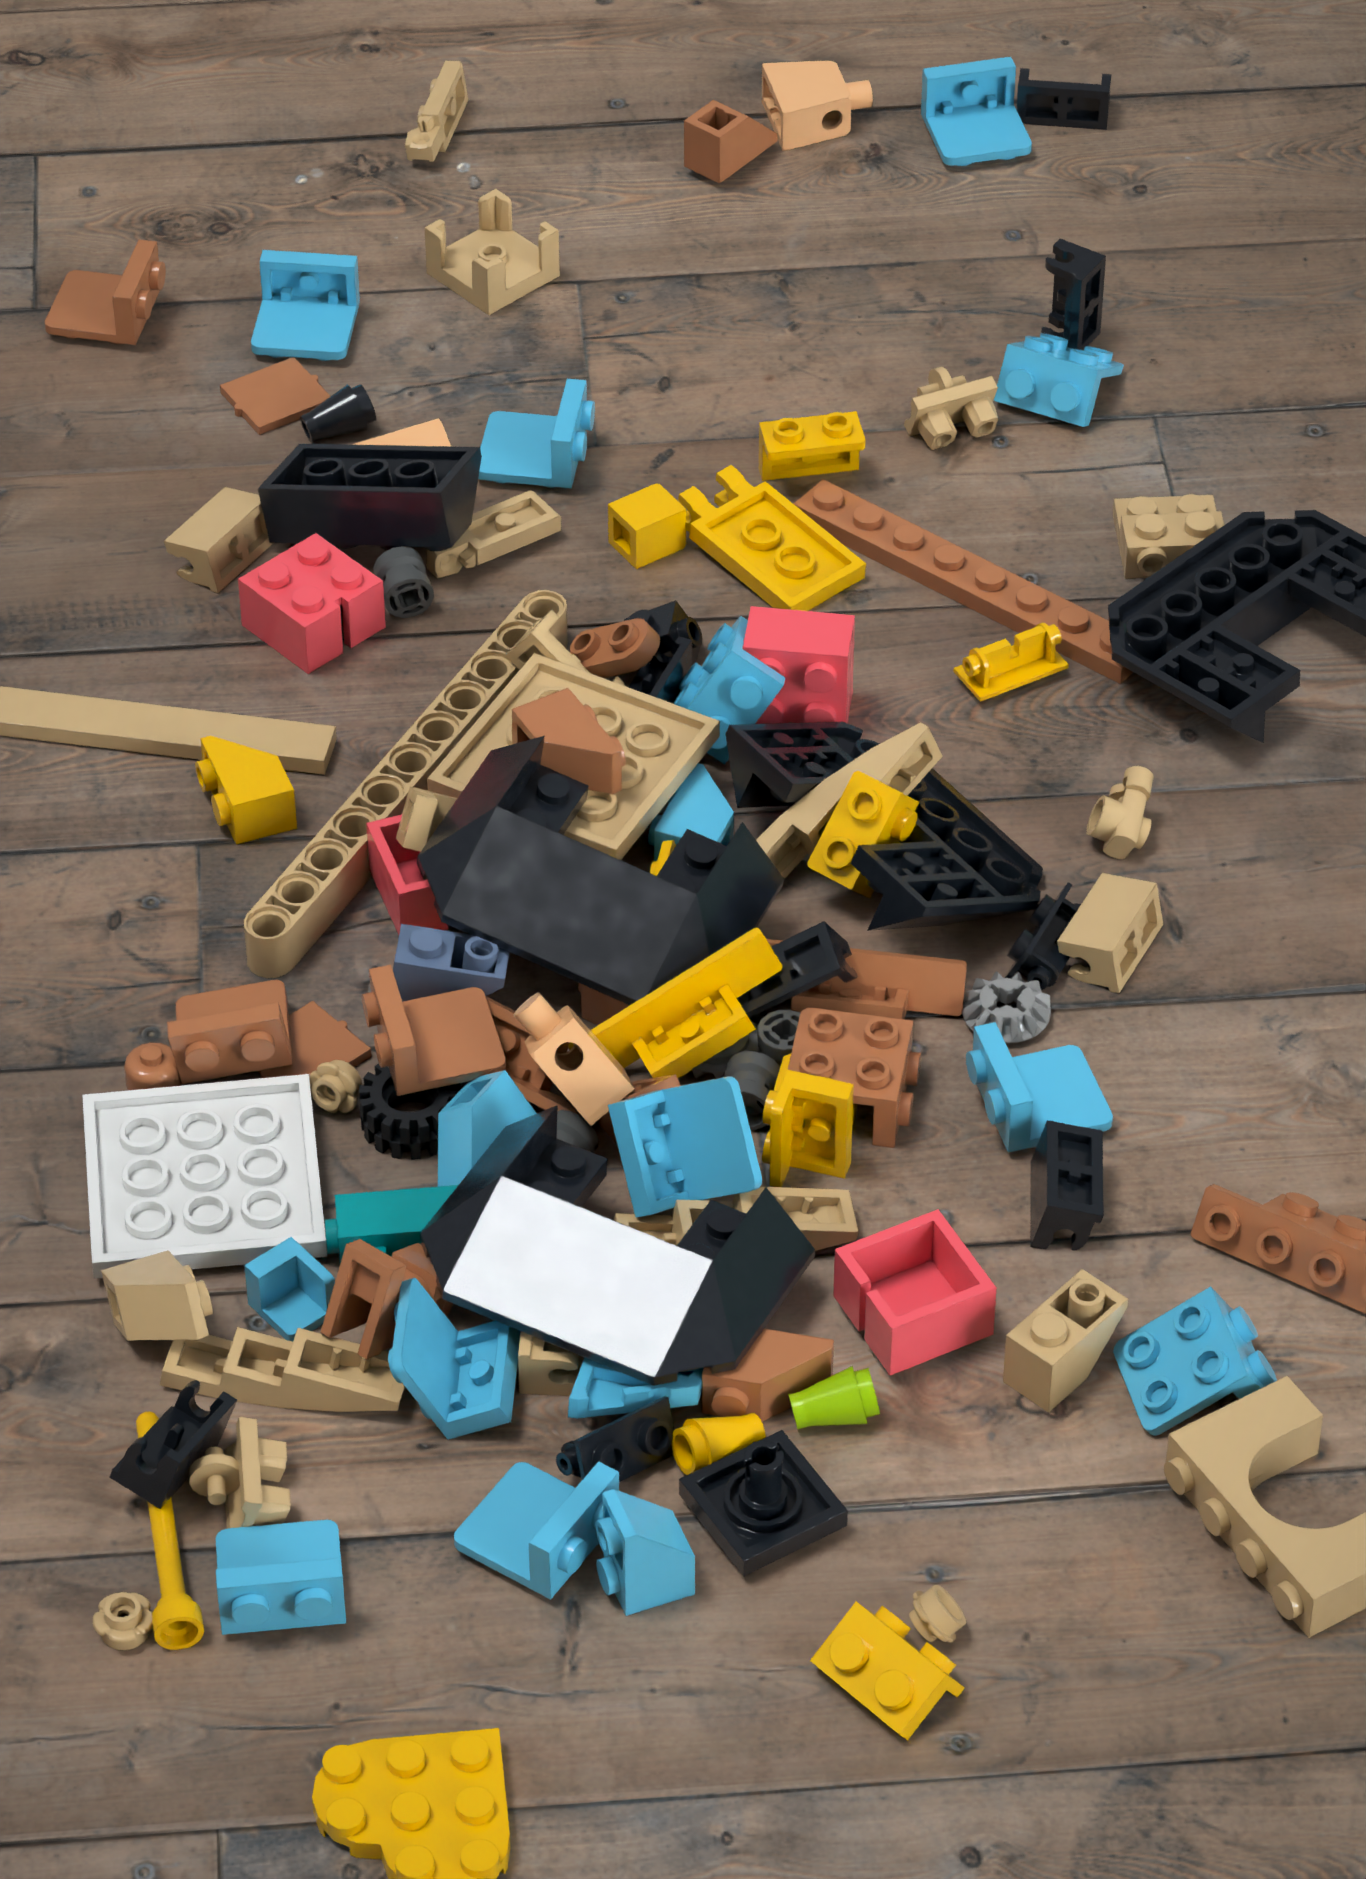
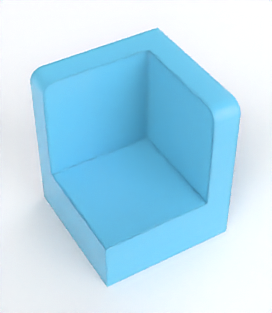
M292 1237L244 1265L248 1305L285 1340L293 1342L297 1328L313 1331L323 1325L335 1279L324 1266Z

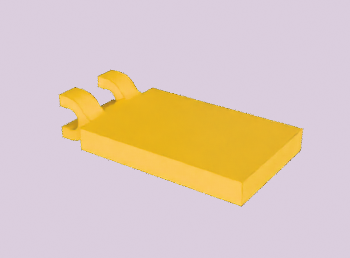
M732 465L716 473V481L725 488L714 496V503L719 506L718 508L709 503L705 495L695 486L679 494L678 502L687 509L686 531L690 532L689 538L773 608L809 611L865 578L866 563L766 481L753 487Z

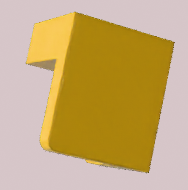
M658 483L608 504V543L635 569L682 550L686 546V508Z

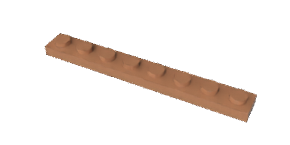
M824 479L793 503L843 545L1018 633L1032 629L1042 622L1048 626L1055 624L1062 638L1061 643L1055 646V650L1119 684L1133 673V671L1112 660L1108 620Z

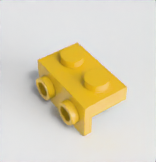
M857 411L833 412L827 415L782 418L775 421L759 422L758 469L762 481L859 470L860 450L865 449L866 439Z
M855 771L807 862L808 867L870 898L874 890L867 884V879L850 864L858 845L892 844L905 841L912 833L917 822L918 815L915 810L919 802L860 771Z
M786 1070L779 1090L769 1091L763 1110V1124L770 1125V1130L764 1142L762 1162L770 1164V1186L782 1187L790 1167L845 1179L851 1164L854 1084Z
M856 1601L810 1661L890 1728L908 1740L946 1690L958 1698L965 1687L949 1675L956 1667V1664L928 1642L920 1650L908 1642L905 1636L912 1628L882 1605L874 1614Z

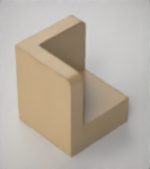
M410 786L396 835L400 845L403 848L421 852L457 798Z

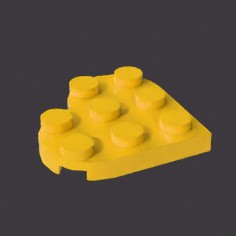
M499 1728L371 1739L351 1745H337L325 1752L322 1759L323 1767L316 1775L312 1794L313 1813L319 1832L324 1837L328 1834L333 1841L349 1847L351 1856L382 1860L388 1879H497L500 1872L505 1874L507 1871L510 1855V1830Z

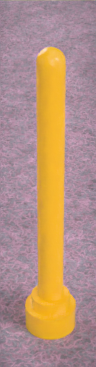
M146 1411L137 1417L136 1429L138 1438L143 1437L159 1420L155 1413ZM172 1498L161 1509L147 1501L161 1599L152 1612L154 1638L158 1645L166 1649L178 1650L189 1648L202 1639L204 1625L200 1606L186 1594Z

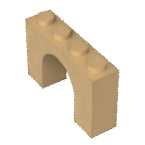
M1285 1376L1169 1433L1164 1473L1171 1488L1179 1495L1184 1494L1199 1511L1208 1531L1214 1536H1220L1232 1549L1242 1570L1249 1577H1256L1271 1594L1279 1613L1284 1618L1293 1620L1304 1634L1310 1638L1366 1609V1512L1337 1526L1319 1529L1303 1528L1290 1525L1275 1518L1265 1511L1255 1499L1252 1491L1258 1485L1317 1455L1319 1450L1323 1414L1288 1376Z

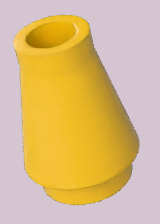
M755 1413L743 1416L687 1419L682 1427L673 1431V1455L681 1471L689 1475L749 1446L753 1442L766 1438L765 1429L761 1419Z

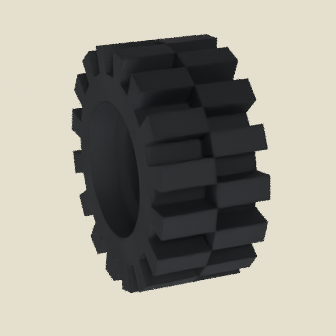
M379 1064L375 1065V1075L367 1072L363 1078L364 1086L360 1085L359 1088L362 1131L364 1130V1138L369 1144L375 1141V1150L382 1154L391 1147L392 1158L401 1159L403 1151H411V1160L421 1159V1150L427 1149L430 1156L438 1154V1113L461 1090L460 1083L397 1096L389 1068H381ZM407 1102H419L429 1106L415 1112H403L393 1109L395 1106Z

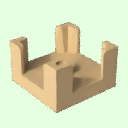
M497 189L481 196L478 201L479 229L446 247L445 221L439 219L425 227L427 274L487 315H491L560 276L559 230L546 221L540 223L538 246L512 230L511 199Z

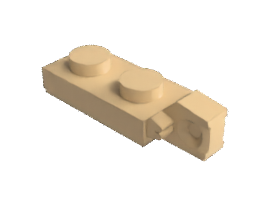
M445 61L438 78L432 80L427 102L425 105H421L418 111V128L407 133L405 148L408 160L419 159L434 162L438 152H446L468 102L461 61Z
M529 490L473 513L471 525L452 548L443 551L427 550L426 568L437 578L456 574L463 566L465 568H473L475 565L478 566L561 531V516L534 491Z

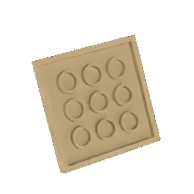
M534 653L427 778L428 791L458 798L491 750L512 745L513 708L569 688L583 705L587 704L592 708L599 725L605 732L619 740L625 753L626 763L622 767V791L608 794L588 790L586 802L567 828L564 836L621 860L720 737V721Z

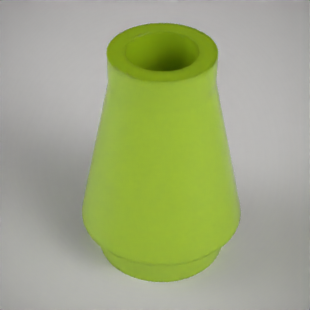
M850 1366L800 1392L788 1394L797 1429L809 1426L867 1424L866 1418L880 1415L869 1368L854 1371L853 1366Z

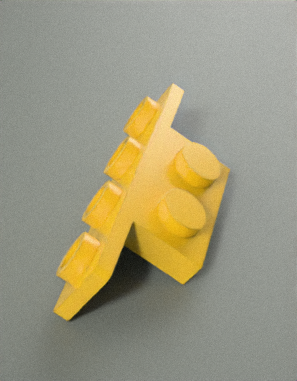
M753 928L591 1029V1032L623 1068L641 1058L652 1078L676 1074L677 1078H680L696 1066L725 1048L734 1045L738 1040L756 1030L737 998L780 972L782 964L759 928ZM572 1042L568 1045L569 1050L574 1046Z

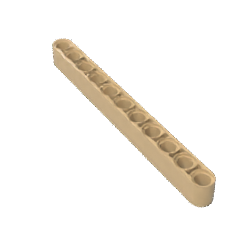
M538 590L529 593L520 601L247 913L244 919L247 965L251 972L264 978H277L290 972L368 882L372 875L369 871L366 823L401 815L410 786L428 791L427 778L518 673L519 669L505 655L530 627L541 617L544 618L551 609L559 618L548 631L567 648V604L562 595L554 591Z

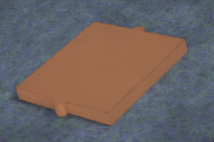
M295 357L220 385V393L234 407L235 416L243 417L259 435L299 420L301 415L310 412L330 397L319 384L318 376L311 375Z
M311 1001L289 1015L293 1065L259 1070L257 1072L261 1074V1078L309 1074L310 1076L313 1071H317V1067L321 1063L342 1060L355 1067L370 1058L372 1053L369 1046L348 1030L346 1021H337L314 1001Z

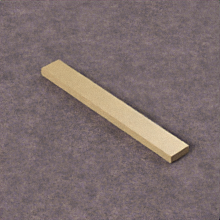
M0 686V736L202 760L200 738L211 735L277 755L284 770L324 775L337 740L336 726Z

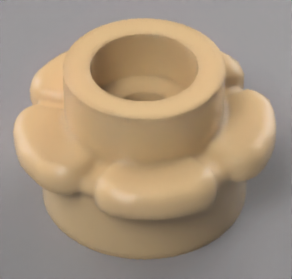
M333 1060L318 1065L317 1071H313L309 1076L311 1094L316 1104L330 1113H336L338 1110L342 1113H348L353 1110L357 1104V1097H359L360 1085H363L358 1071L351 1064L342 1060Z
M936 1584L924 1593L918 1590L913 1594L914 1609L909 1612V1617L917 1631L929 1642H933L937 1638L943 1642L951 1643L955 1641V1632L966 1624V1619L954 1598L944 1588Z
M121 1592L111 1594L100 1601L98 1605L99 1612L93 1615V1627L101 1635L105 1644L117 1650H130L146 1641L153 1627L152 1611H149L151 1605L148 1599L138 1593Z

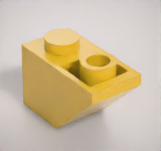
M211 735L200 738L202 760L195 762L199 785L203 792L211 791V803L216 821L219 826H228L236 845L297 829L294 788L277 755Z

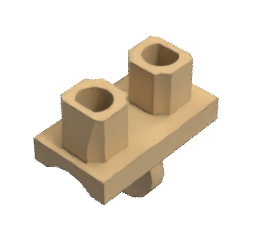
M944 367L931 369L928 377L929 385L917 388L918 397L912 398L911 417L904 422L909 436L921 434L931 450L942 448L952 443L957 434L954 424L965 421L971 436L976 438L994 432L998 422L997 412L993 404L998 387L992 376L967 383L963 375L951 378L949 372Z
M239 1417L236 1423L237 1440L225 1448L224 1452L220 1447L208 1448L205 1451V1456L197 1459L190 1466L189 1484L192 1490L199 1495L207 1496L209 1503L220 1505L225 1502L227 1529L282 1524L285 1522L290 1511V1489L263 1485L261 1480L280 1482L287 1462L286 1442L259 1438L257 1419Z

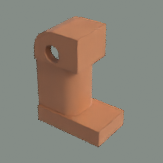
M358 1239L347 1243L320 1333L331 1338L366 1324L358 1355L369 1359L381 1354V1351L393 1347L396 1325L394 1308L399 1302L402 1281L416 1278L446 1317L453 1303L442 1299L436 1283L435 1269L430 1257L426 1258L421 1244L410 1245L394 1251L392 1256H389L367 1242Z

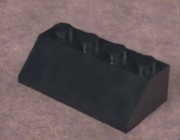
M298 444L258 488L269 542L290 543L293 547L317 533L340 549H349L358 545L380 546L384 550L401 546L425 547L429 551H443L452 548L472 523L482 458L480 447Z

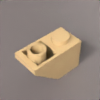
M169 1250L101 1270L114 1325L127 1341L197 1340L209 1336L205 1316L213 1314V1309L207 1287L203 1280L196 1282L191 1267L189 1265L182 1266Z
M1081 1269L1006 1335L1003 1382L1049 1413L1088 1378L1126 1311L1128 1298Z

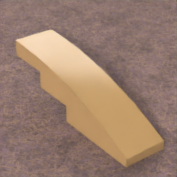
M920 722L871 748L824 779L780 815L756 839L784 879L807 853L812 854L855 771H860L907 796L943 757L929 727Z
M765 1187L735 1194L733 1202H716L747 1213ZM767 1187L811 1243L815 1251L857 1239L859 1231L849 1190ZM676 1199L672 1215H648L635 1218V1214L616 1213L614 1221L678 1245L710 1201Z
M237 1327L233 1341L212 1335L197 1340H173L160 1380V1386L183 1390L188 1383L197 1380L200 1382V1389L197 1394L218 1398L224 1391L237 1399V1402L277 1408L334 1412L398 1411L405 1388L403 1383H398L394 1379L390 1371L388 1351L383 1350L381 1354L365 1359L358 1355L360 1347L358 1343L335 1337L329 1338L324 1334L297 1328L293 1342Z

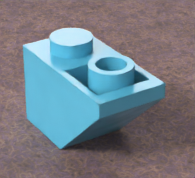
M698 763L669 799L668 807L663 815L657 814L653 819L648 834V844L654 846V861L658 859L662 841L674 840L677 845L686 829L726 846L734 836V811L703 764Z
M506 1070L479 1076L472 1081H468L438 1113V1186L459 1185L506 1126L537 1114Z
M616 1489L602 1492L603 1519L597 1520L595 1526L604 1558L598 1559L596 1566L600 1583L606 1595L615 1593L625 1616L695 1595V1555L673 1511Z

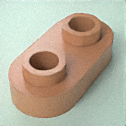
M636 618L581 632L572 641L570 653L574 654L591 674L608 678L634 672L645 666L656 654L660 645V636L644 619Z

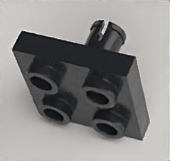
M783 1430L760 1441L753 1442L749 1446L679 1479V1495L743 1577L847 1526L848 1510Z

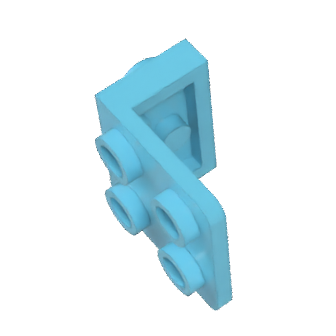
M1011 57L923 69L921 116L944 164L966 166L975 162L996 159L1009 160L1031 153L1032 141L1014 106L1016 66Z
M262 250L259 261L262 303L251 339L252 352L257 355H268L275 358L299 357L314 358L321 361L345 358L360 304L357 256Z
M1041 333L1040 337L1025 336V340L1022 342L1007 344L997 383L998 389L993 401L1078 426H1089L1101 378L1121 375L1124 364L1112 361L1113 353L1104 349L1085 346L1084 350L1067 348L1068 340L1059 336Z
M567 378L557 416L506 411L492 412L489 415L480 447L482 458L478 479L497 483L539 485L548 488H572L578 461L584 462L586 456V430L592 431L595 418V402L587 400V380Z
M742 616L736 620L732 627L724 623L718 629L707 648L711 652L702 666L695 662L688 670L679 685V689L682 691L674 702L675 705L720 721V737L707 753L723 764H726L729 760L725 735L728 726L755 724L782 689L786 679L742 649L748 620Z
M996 1022L974 1027L973 1051L966 1053L967 1071L971 1082L977 1085L984 1100L989 1121L991 1124H995L1008 1153L1036 1147L1047 1120L1102 1130L1103 1132L1112 1127L1113 1114L1079 1047L1066 1045L1012 1057Z
M727 1076L656 1090L608 1105L635 1218L653 1215L674 1208L676 1199L705 1200L750 1192L761 1187L762 1175L740 1086L734 1077Z
M416 1278L402 1281L399 1302L394 1308L396 1325L393 1347L388 1353L389 1368L394 1379L398 1383H403L418 1402L423 1415L427 1419H432L448 1440L511 1422L521 1331L498 1321L457 1331Z
M1211 1286L1122 1338L1114 1346V1356L1143 1428L1151 1435L1157 1436L1232 1392L1241 1399L1277 1381L1276 1375L1261 1351H1255L1251 1340L1257 1338L1258 1333L1248 1314L1241 1306L1232 1309Z
M598 1461L575 1488L528 1463H516L455 1531L454 1546L461 1553L551 1600L598 1545L599 1540L595 1523L597 1520L603 1519L602 1492L612 1489L619 1491V1472Z
M315 1520L228 1528L218 1532L216 1535V1583L222 1635L346 1623L339 1529L334 1521Z

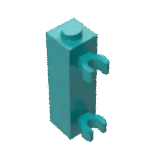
M458 1185L335 1195L336 1218L325 1219L327 1254L339 1253L341 1263L346 1244L358 1239L367 1242L389 1256H392L394 1251L416 1243L421 1244L420 1232Z

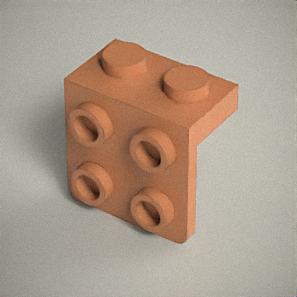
M139 239L122 275L82 270L68 272L45 319L46 332L51 335L64 336L71 339L82 338L106 341L113 344L136 345L165 282L166 267L164 262L159 261L157 241Z
M391 965L369 969L371 992L362 994L364 1014L368 1027H377L378 1034H374V1043L378 1062L381 1068L389 1066L397 1096L472 1081L479 1076L506 1069V1058L485 993L482 989L471 987L402 1002Z
M270 980L183 996L176 1002V1021L167 1022L168 1039L182 1084L293 1065L287 992L284 983L280 980Z
M806 1008L800 1013L788 1070L854 1084L853 1104L874 1106L872 1145L895 1148L899 1125L907 1127L910 1125L913 1093L906 1092L907 1085H918L922 1054L920 1052H912L913 1020Z

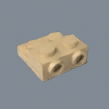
M1213 495L1139 496L1114 499L1113 519L1125 579L1150 577L1224 526L1222 512L1216 511Z

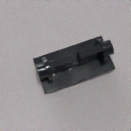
M1068 882L1055 899L1046 894L1028 920L1036 928L1033 933L1024 929L1009 950L1007 956L1015 962L1005 978H1012L1018 971L1027 977L1028 982L1039 981L1041 990L1051 987L1056 983L1061 971L1070 958L1059 953L1057 940L1081 906V904H1073L1065 899L1072 887L1071 883Z
M663 1396L597 1430L563 1444L561 1452L556 1456V1464L559 1470L566 1476L572 1474L583 1480L599 1461L619 1472V1482L673 1456L672 1439L674 1425L669 1398Z

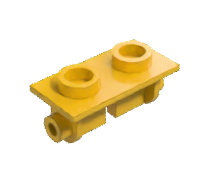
M1042 622L1032 629L1014 635V645L1012 646L1005 638L981 648L971 649L968 656L963 658L962 665L954 667L953 672L981 702L1068 669L1069 664L1055 650V646L1060 644L1062 640L1058 627L1055 624L1048 626Z

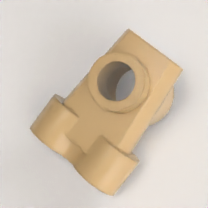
M1141 766L1127 768L1124 772L1123 783L1112 786L1109 797L1102 795L1091 812L1087 824V835L1104 841L1103 852L1110 857L1125 859L1133 848L1140 849L1149 835L1151 819L1143 817L1146 801L1150 798L1154 776L1147 768Z

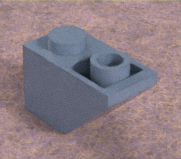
M401 924L393 973L402 1002L471 987L482 989L485 996L504 987L509 951L498 947L497 944L470 934Z

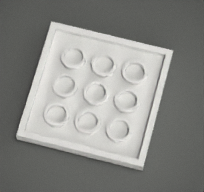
M309 1074L82 1095L94 1279L103 1278L101 1270L167 1250L171 1252L182 1266L189 1265L191 1269L244 1265L290 1237L297 1241L314 1258L327 1257Z

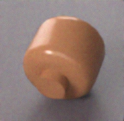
M154 1042L141 1044L134 1048L126 1057L124 1071L128 1090L182 1085L170 1046Z

